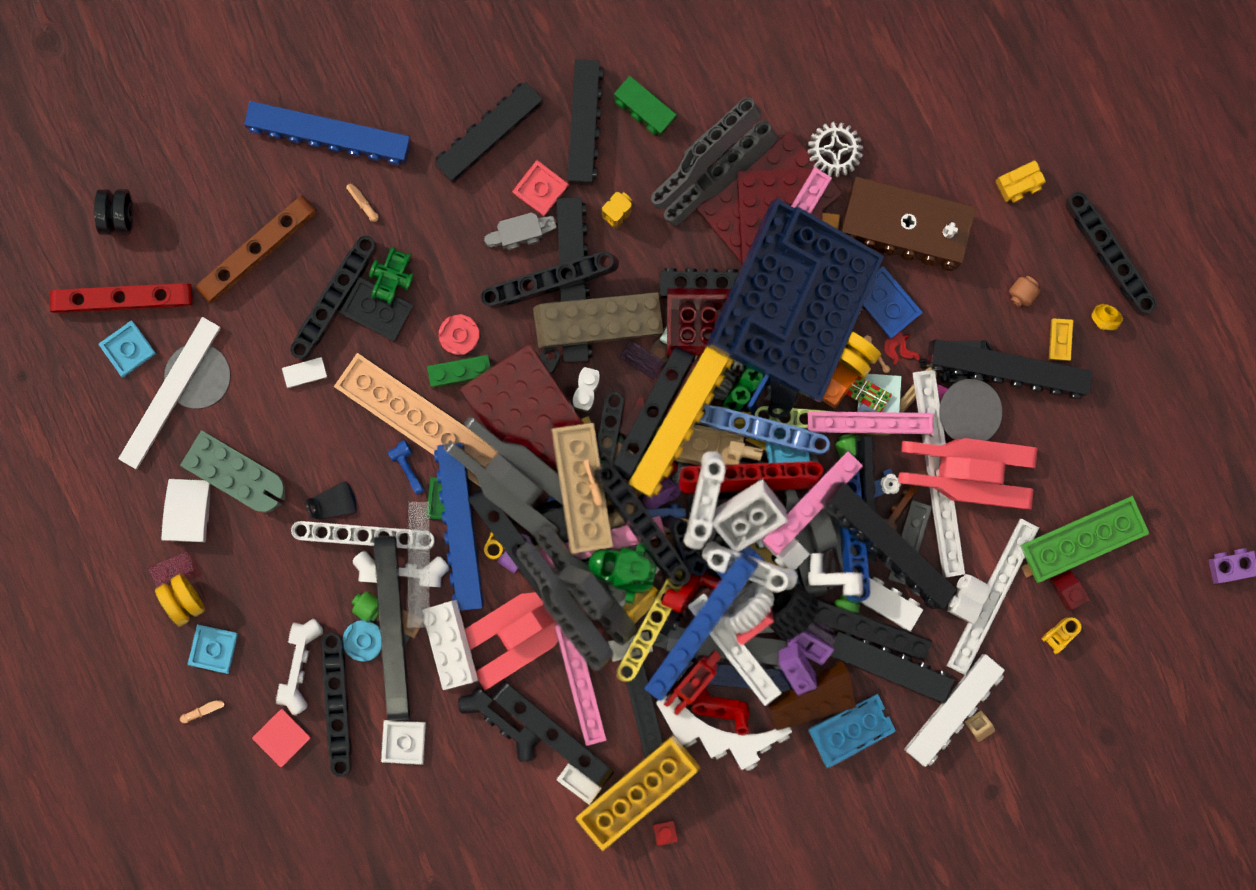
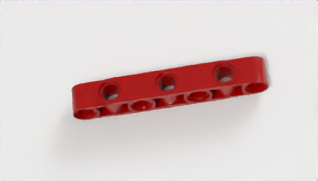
M188 283L50 291V312L52 313L192 305V284ZM166 291V298L163 301H159L158 294ZM124 293L125 300L122 303H118V295ZM84 296V302L81 305H77V297Z

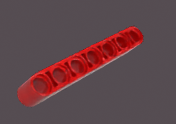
M813 461L724 465L725 473L719 492L744 491L762 479L771 490L812 489L821 480L823 467L820 463ZM701 466L682 468L678 485L682 492L696 493Z

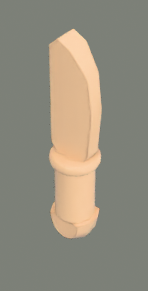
M348 184L347 190L360 205V208L367 214L369 220L377 222L378 214L375 213L357 187Z
M584 460L591 483L589 488L592 491L594 501L597 506H602L604 502L599 489V483L596 484L589 460Z
M219 700L209 702L200 708H196L194 711L183 714L180 717V722L183 724L189 723L191 720L224 707L225 703Z

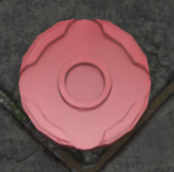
M462 314L446 318L439 329V340L442 347L448 353L456 356L472 352L480 339L476 322Z

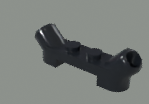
M476 687L471 695H461L458 698L460 713L481 712L485 715L483 719L491 726L496 724L501 728L500 733L507 739L512 737L516 740L517 758L520 762L533 761L536 758L535 746L541 741V738L526 726L520 732L489 707L493 699L482 689Z

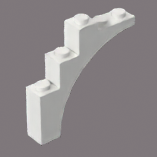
M669 695L665 696L662 701H656L673 734L682 746L685 745L686 748L697 742L695 738L699 737L709 756L716 759L726 755V750L730 749L741 770L746 769L749 771L758 765L756 762L760 760L756 752H766L772 748L770 744L777 740L779 743L790 738L788 734L792 732L790 727L778 731L774 729L757 734L738 735L707 725L695 717L686 707L676 716L673 713L674 709L681 702L678 697L668 707L663 705Z

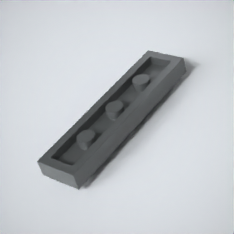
M912 500L901 537L918 552L932 506ZM890 570L888 580L907 585L896 578V574Z

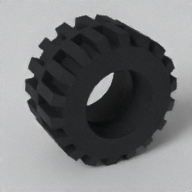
M795 584L791 590L784 589L779 591L774 596L775 599L772 606L774 622L769 627L783 640L797 637L815 619L819 610L818 601L800 584Z

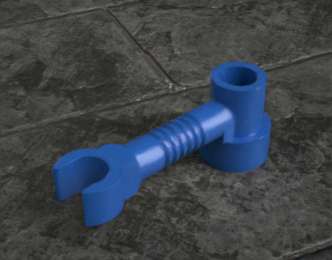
M404 439L397 444L398 446L388 451V454L393 462L398 460L415 494H420L425 490L408 464L406 457L413 454Z

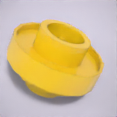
M1100 304L1092 312L1093 321L1102 330L1118 329L1122 323L1123 317L1121 313L1113 306Z

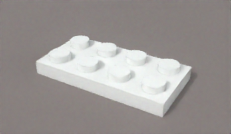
M457 600L423 609L422 613L442 689L446 690L478 681Z

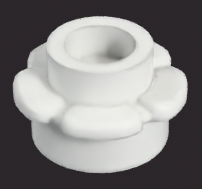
M888 474L886 477H883L880 483L883 492L886 494H896L901 486L894 474Z

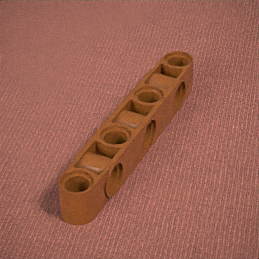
M304 196L298 197L200 281L196 289L209 303H213L316 214V209ZM291 218L293 221L291 226L283 227V221ZM255 245H261V251L258 254H252V248ZM229 272V279L221 281V274Z

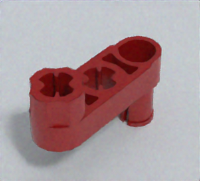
M705 571V574L702 576L691 574L689 581L681 587L679 592L672 589L666 591L662 605L681 614L700 587L706 586L715 590L721 579L710 575L708 571Z
M706 688L691 703L694 714L735 720L736 733L738 735L749 733L748 719L750 713L747 703L739 700L712 697Z

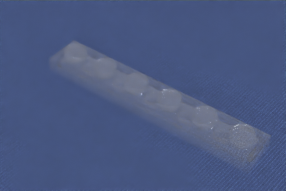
M409 502L408 628H429L430 502Z

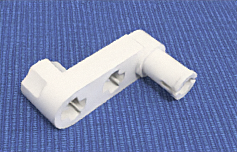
M810 554L808 585H844V595H863L861 573L825 574L823 572V554Z

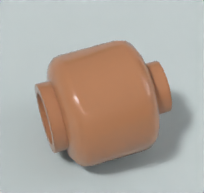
M1029 276L1019 277L1009 290L1012 296L1010 300L1018 307H1021V305L1028 307L1040 294L1038 288L1040 285Z

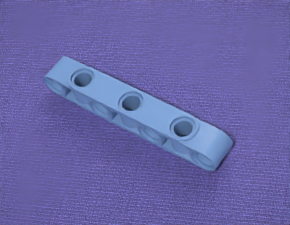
M706 404L704 407L705 415L698 423L720 431L815 455H825L830 449L829 439L824 435L719 406ZM737 419H743L746 422L742 429L735 428L734 423ZM779 429L786 432L785 438L781 440L774 437L775 431ZM818 440L825 441L826 448L824 450H817L814 446L815 442Z

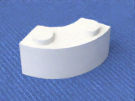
M768 534L755 541L760 548L765 546L776 557L774 561L782 568L787 567L788 569L795 570L810 555L794 538L778 555L762 542Z

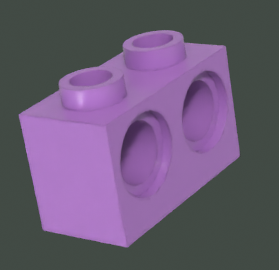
M1247 548L1234 550V555L1227 556V552L1214 554L1215 558L1208 559L1213 584L1256 576V557L1254 551L1247 552ZM1241 558L1247 561L1245 569L1240 567L1239 562ZM1221 562L1227 565L1225 573H1222L1219 569Z
M811 626L797 637L790 640L787 639L788 646L798 643L805 656L820 665H823L834 651L831 638Z
M795 643L779 650V665L797 695L799 696L817 688L816 673L799 644Z

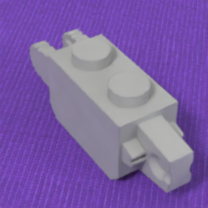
M531 212L500 221L497 226L498 231L486 234L484 242L490 248L503 245V249L508 248V251L520 248V245L528 243V245L539 243V239L543 238L542 235L556 229V224L553 216L537 218V215Z

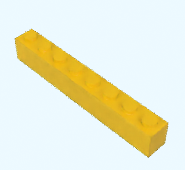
M706 347L628 483L630 487L650 498L660 493L663 487L661 484L664 477H669L673 470L671 465L674 459L678 460L684 450L682 445L685 440L689 441L692 437L694 424L701 421L704 415L702 410L706 404L710 405L715 396L713 394L716 386H721L725 378L723 374L726 368L730 369L734 360Z

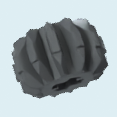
M726 368L723 374L725 376L724 381L720 387L716 386L714 389V399L725 400L737 377L736 372L731 368Z

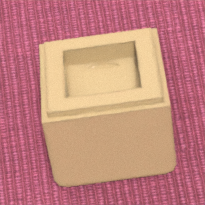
M982 710L965 721V724L978 742L995 732L993 724Z

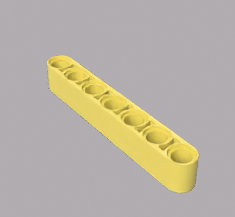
M677 570L675 576L681 579L682 572ZM666 578L616 670V676L620 681L629 682L634 679L672 610L662 605L661 595L665 594L668 589L679 592L683 585L673 586ZM653 612L661 615L659 623L652 621L651 614ZM643 630L651 633L650 641H644L641 638ZM637 648L641 651L642 656L640 659L636 660L631 656L632 649ZM623 667L631 669L632 674L629 678L622 676L621 669Z

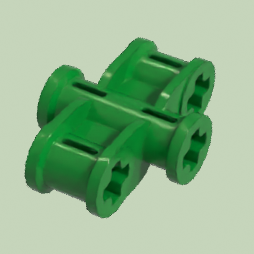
M392 246L385 265L380 264L378 260L374 261L369 277L372 278L374 276L378 280L373 288L371 298L377 297L391 305L398 286L403 287L405 291L409 290L414 274L411 273L409 275L405 271L409 265L411 253L400 252Z
M746 367L739 376V382L735 383L723 403V408L740 412L749 401L751 392L755 391L763 380L764 375L759 372L755 373V370Z

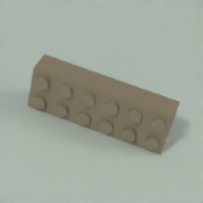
M658 292L539 304L533 308L538 349L655 337L664 333Z

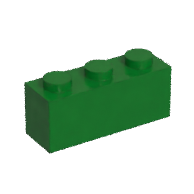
M631 76L614 93V99L616 100L614 103L622 110L626 108L636 122L640 123L641 121L647 126L646 130L653 136L657 134L661 137L676 120L677 114Z
M488 355L427 366L432 389L468 383L491 368Z

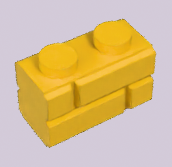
M1035 160L996 179V184L1005 202L1012 200L1013 203L1023 199V194L1029 191L1031 194L1042 190L1041 186L1045 183V178Z
M616 192L610 198V201H607L602 207V218L612 227L618 228L623 223V219H626L631 214L632 199L624 192L622 194Z

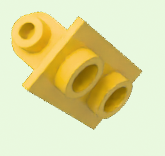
M652 586L650 591L636 593L634 604L626 603L622 607L634 624L650 609L659 591L654 586Z

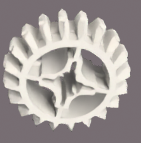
M835 122L831 123V128L824 124V131L818 128L816 130L818 135L812 134L811 138L814 141H809L808 146L812 147V149L808 150V154L814 155L809 159L810 162L817 161L814 167L818 168L821 166L820 171L824 172L827 170V175L830 177L832 172H835L836 178L840 176V171L844 176L847 175V169L853 172V165L858 166L860 163L856 158H862L863 155L857 152L861 151L863 146L856 145L861 142V138L854 139L857 132L849 133L851 126H847L846 130L842 129L843 123H840L838 128H836ZM831 135L830 144L819 148L821 140ZM838 136L845 138L850 146L841 143ZM834 142L835 146H837V149H840L837 153V156L835 153H833V151H831ZM847 152H852L851 158L847 162L840 164V156L847 154ZM820 154L830 157L832 164L826 162Z
M757 582L748 583L746 587L742 588L722 616L726 626L735 633L741 634L745 631L749 632L751 628H755L758 623H761L763 618H766L767 613L771 611L770 608L774 604L775 598L771 590L764 588L765 585Z

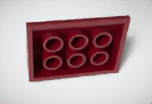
M667 288V355H671L676 346L694 355L703 354L731 289Z

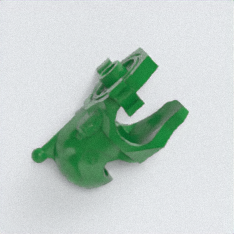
M637 544L636 552L622 547L621 551L599 549L592 553L589 561L585 562L588 564L589 571L597 580L607 582L613 585V588L627 591L625 603L634 604L636 593L652 590L657 567L648 558L644 557L645 549L641 544Z

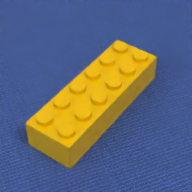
M673 735L583 810L575 819L603 851L698 772L700 766Z

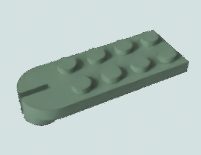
M202 430L180 464L181 467L258 512H271L283 505L264 494L265 491L284 501L286 500L284 482L277 474Z

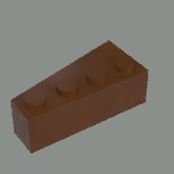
M842 661L835 664L834 668L819 673V676L816 677L817 688L799 696L794 689H789L767 704L770 718L776 731L856 708L849 672Z

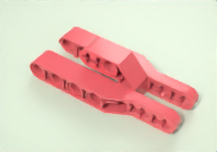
M968 438L956 439L943 445L903 441L901 448L903 453L940 457L939 475L936 477L899 473L898 483L931 487L952 501L1032 510L1034 489L1001 484H1004L1005 465L1036 469L1038 448Z
M536 592L518 595L464 629L470 650L498 634L508 652L476 671L478 681L484 690L492 687L552 649L558 642L555 629L557 623L544 607V603Z

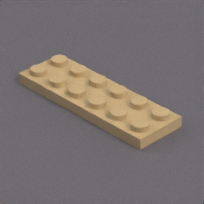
M594 423L551 429L570 553L613 547L605 494L599 486L604 504L597 506L592 491L589 488L591 483L584 464V460H589L593 475L595 469L600 466Z

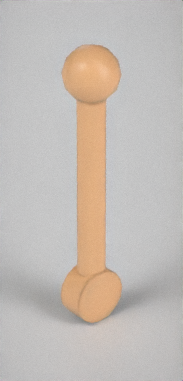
M868 335L865 336L864 339L872 344V338ZM880 356L878 361L882 366V371L888 373L890 367L884 363Z

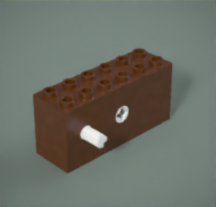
M855 177L851 185L840 231L873 250L874 248L882 250L881 253L893 256L895 253L902 255L901 258L913 261L918 259L922 260V264L929 266L937 264L941 265V268L944 270L953 271V269H957L963 263L976 207Z

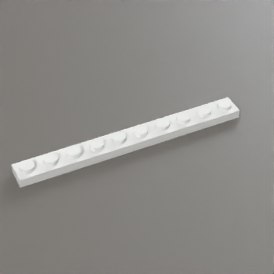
M935 371L914 372L912 374L918 413H933V434H922V441L925 444H946L944 429L939 415L940 402ZM925 456L928 476L938 477L940 457ZM929 487L943 577L963 575L965 570L955 503L936 489Z

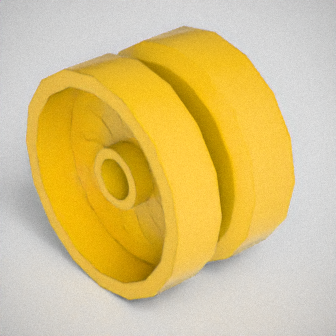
M851 332L839 362L865 379L871 370L868 363L875 364L881 353L863 337Z
M182 573L171 578V586L163 583L155 589V593L164 610L178 627L189 622V613L197 617L205 612V607L198 593Z

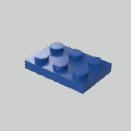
M885 267L879 268L863 308L891 340L923 312Z

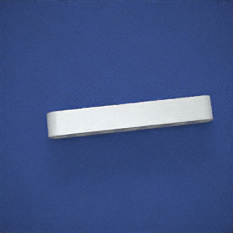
M305 521L294 523L291 529L293 537L302 541L374 546V537H379L382 532H388L390 536H396L397 548L430 550L436 543L432 533L420 530ZM301 525L307 528V533L303 537L297 534V529ZM321 527H325L328 531L325 538L318 536L317 532ZM345 528L348 531V537L345 540H341L338 537V532ZM362 530H367L369 533L368 540L360 541L359 533ZM404 533L410 535V542L407 545H403L400 542V536ZM429 535L431 538L430 545L422 546L420 543L421 537Z

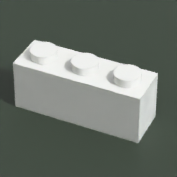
M873 577V579L869 578L870 596L860 603L903 629L911 631L923 609L919 608L920 603L912 598H909V600L901 597L903 593L893 587L890 590L883 586L884 582L876 577Z

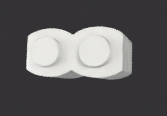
M586 367L581 370L578 378L579 388L573 396L575 410L589 413L592 409L594 392L597 390L600 381L598 370Z
M965 574L957 583L956 594L949 600L947 611L966 622L974 624L990 594L991 586L971 575Z

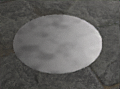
M210 346L179 398V404L189 408H205L216 403L225 394L230 381V370L225 357L217 349ZM184 347L178 349L170 357L165 368V379Z
M977 379L961 380L953 384L943 395L939 408L940 421L946 433L954 440L968 438L987 441L1000 426L1002 404L996 391L987 383Z

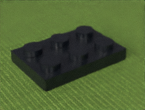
M359 277L340 314L395 342L414 305L397 296L394 297L391 305L377 297L371 298L375 285Z

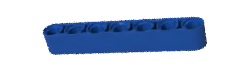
M858 471L846 484L862 499L860 474ZM839 524L844 573H853V568L856 567L859 573L862 574L863 595L860 598L856 595H846L850 602L858 603L868 599L870 596L867 549L864 543L857 541L853 537L849 529H845ZM852 546L857 549V556L852 554Z

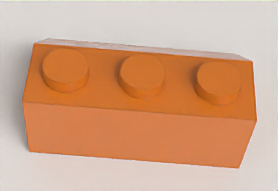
M838 362L822 401L836 409L859 375Z

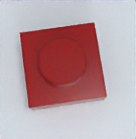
M673 820L653 824L657 846L678 841Z

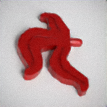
M899 332L891 340L889 338L885 341L884 352L893 360V365L899 359L895 351L898 345H900V355L903 358H915L916 361H919L920 356L918 353L906 349L905 339L909 338V334L903 336L902 332Z

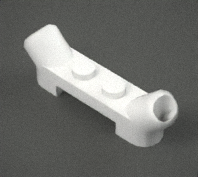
M706 452L702 456L697 489L688 528L684 536L685 544L694 549L702 548L712 531V519L725 473L723 458L716 452Z
M711 541L705 545L702 557L712 569L725 573V571L728 572L741 553ZM751 557L760 565L749 580L765 585L764 588L777 592L794 588L797 574L793 569L782 568Z
M362 551L353 559V565L359 570L358 581L377 583L375 560L367 551ZM437 556L423 569H417L418 565L405 564V568L399 567V576L420 578L419 586L441 587V577L449 571L450 566L442 557Z
M311 619L305 624L294 622L291 627L288 643L296 644L288 684H279L276 704L287 706L292 715L301 713L308 706L298 687L299 683L302 684L304 681L305 671H302L303 663H307L309 651L306 650L307 644L323 634V628L316 619Z

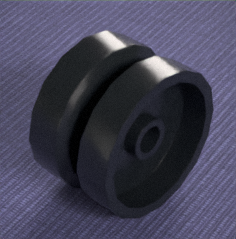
M99 189L96 192L94 216L99 235H111L114 230L118 235H129L131 233L133 205L128 189H117L114 195L109 189Z

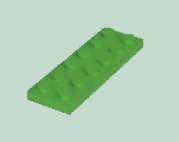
M1130 496L1023 543L1020 547L1036 583H1040L1150 533L1133 496Z

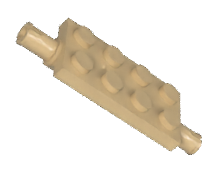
M694 424L692 437L689 441L685 440L682 445L684 450L679 459H674L675 461L702 466V456L706 452H716L722 456L724 465L739 464V460L742 457L761 461L763 448L746 446L743 443V436Z

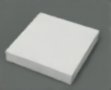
M384 720L381 762L424 764L426 722Z

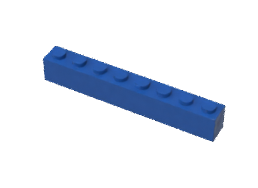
M252 101L249 102L244 122L245 127L253 134L261 135V132L275 139L286 137L293 143L300 144L301 141L308 142V145L320 148L322 145L329 147L328 149L334 152H340L341 150L349 151L348 154L357 157L363 154L367 155L371 160L380 161V159L388 160V163L398 166L400 163L406 164L411 144L410 136Z
M464 442L455 443L465 451ZM438 445L437 450H434L435 462H439L440 468L437 471L438 483L442 484V491L439 492L441 504L444 503L445 512H442L443 524H447V532H445L444 536L445 543L450 548V553H447L448 565H452L453 572L450 574V584L455 588V594H452V601L457 600L459 611L483 608L484 599L472 505L468 501V498L471 496L468 471L463 464L444 449L445 445Z
M744 552L738 556L644 689L658 700H663L760 565L758 562Z

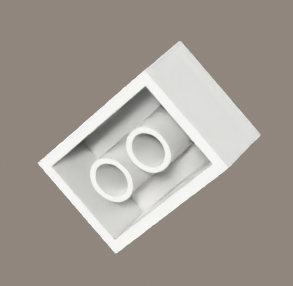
M763 479L715 508L712 519L714 528L730 548L737 552L788 522L785 507Z

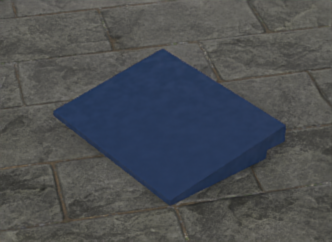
M778 198L771 201L706 347L821 402L884 256L800 207L794 208Z

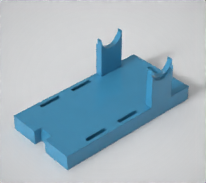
M878 694L856 704V708L843 711L811 726L809 732L827 768L896 732L889 716L885 717L882 712L885 707Z

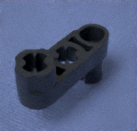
M672 515L665 516L662 524L670 529L674 545L682 562L691 574L702 576L705 574L708 564L706 560L702 559L699 549L683 548V545L685 546L684 536L688 528V522Z

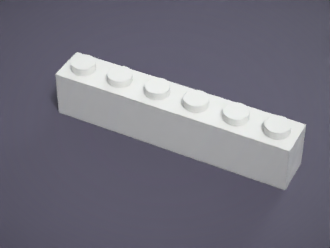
M982 654L950 692L946 702L941 703L903 750L922 766L926 767L927 764L931 766L938 757L936 753L941 748L944 750L951 742L950 736L954 732L957 734L963 728L964 723L962 722L967 716L970 718L976 712L978 702L980 700L984 701L990 695L989 689L993 684L998 685L1004 677L1002 673L1005 670L986 654Z

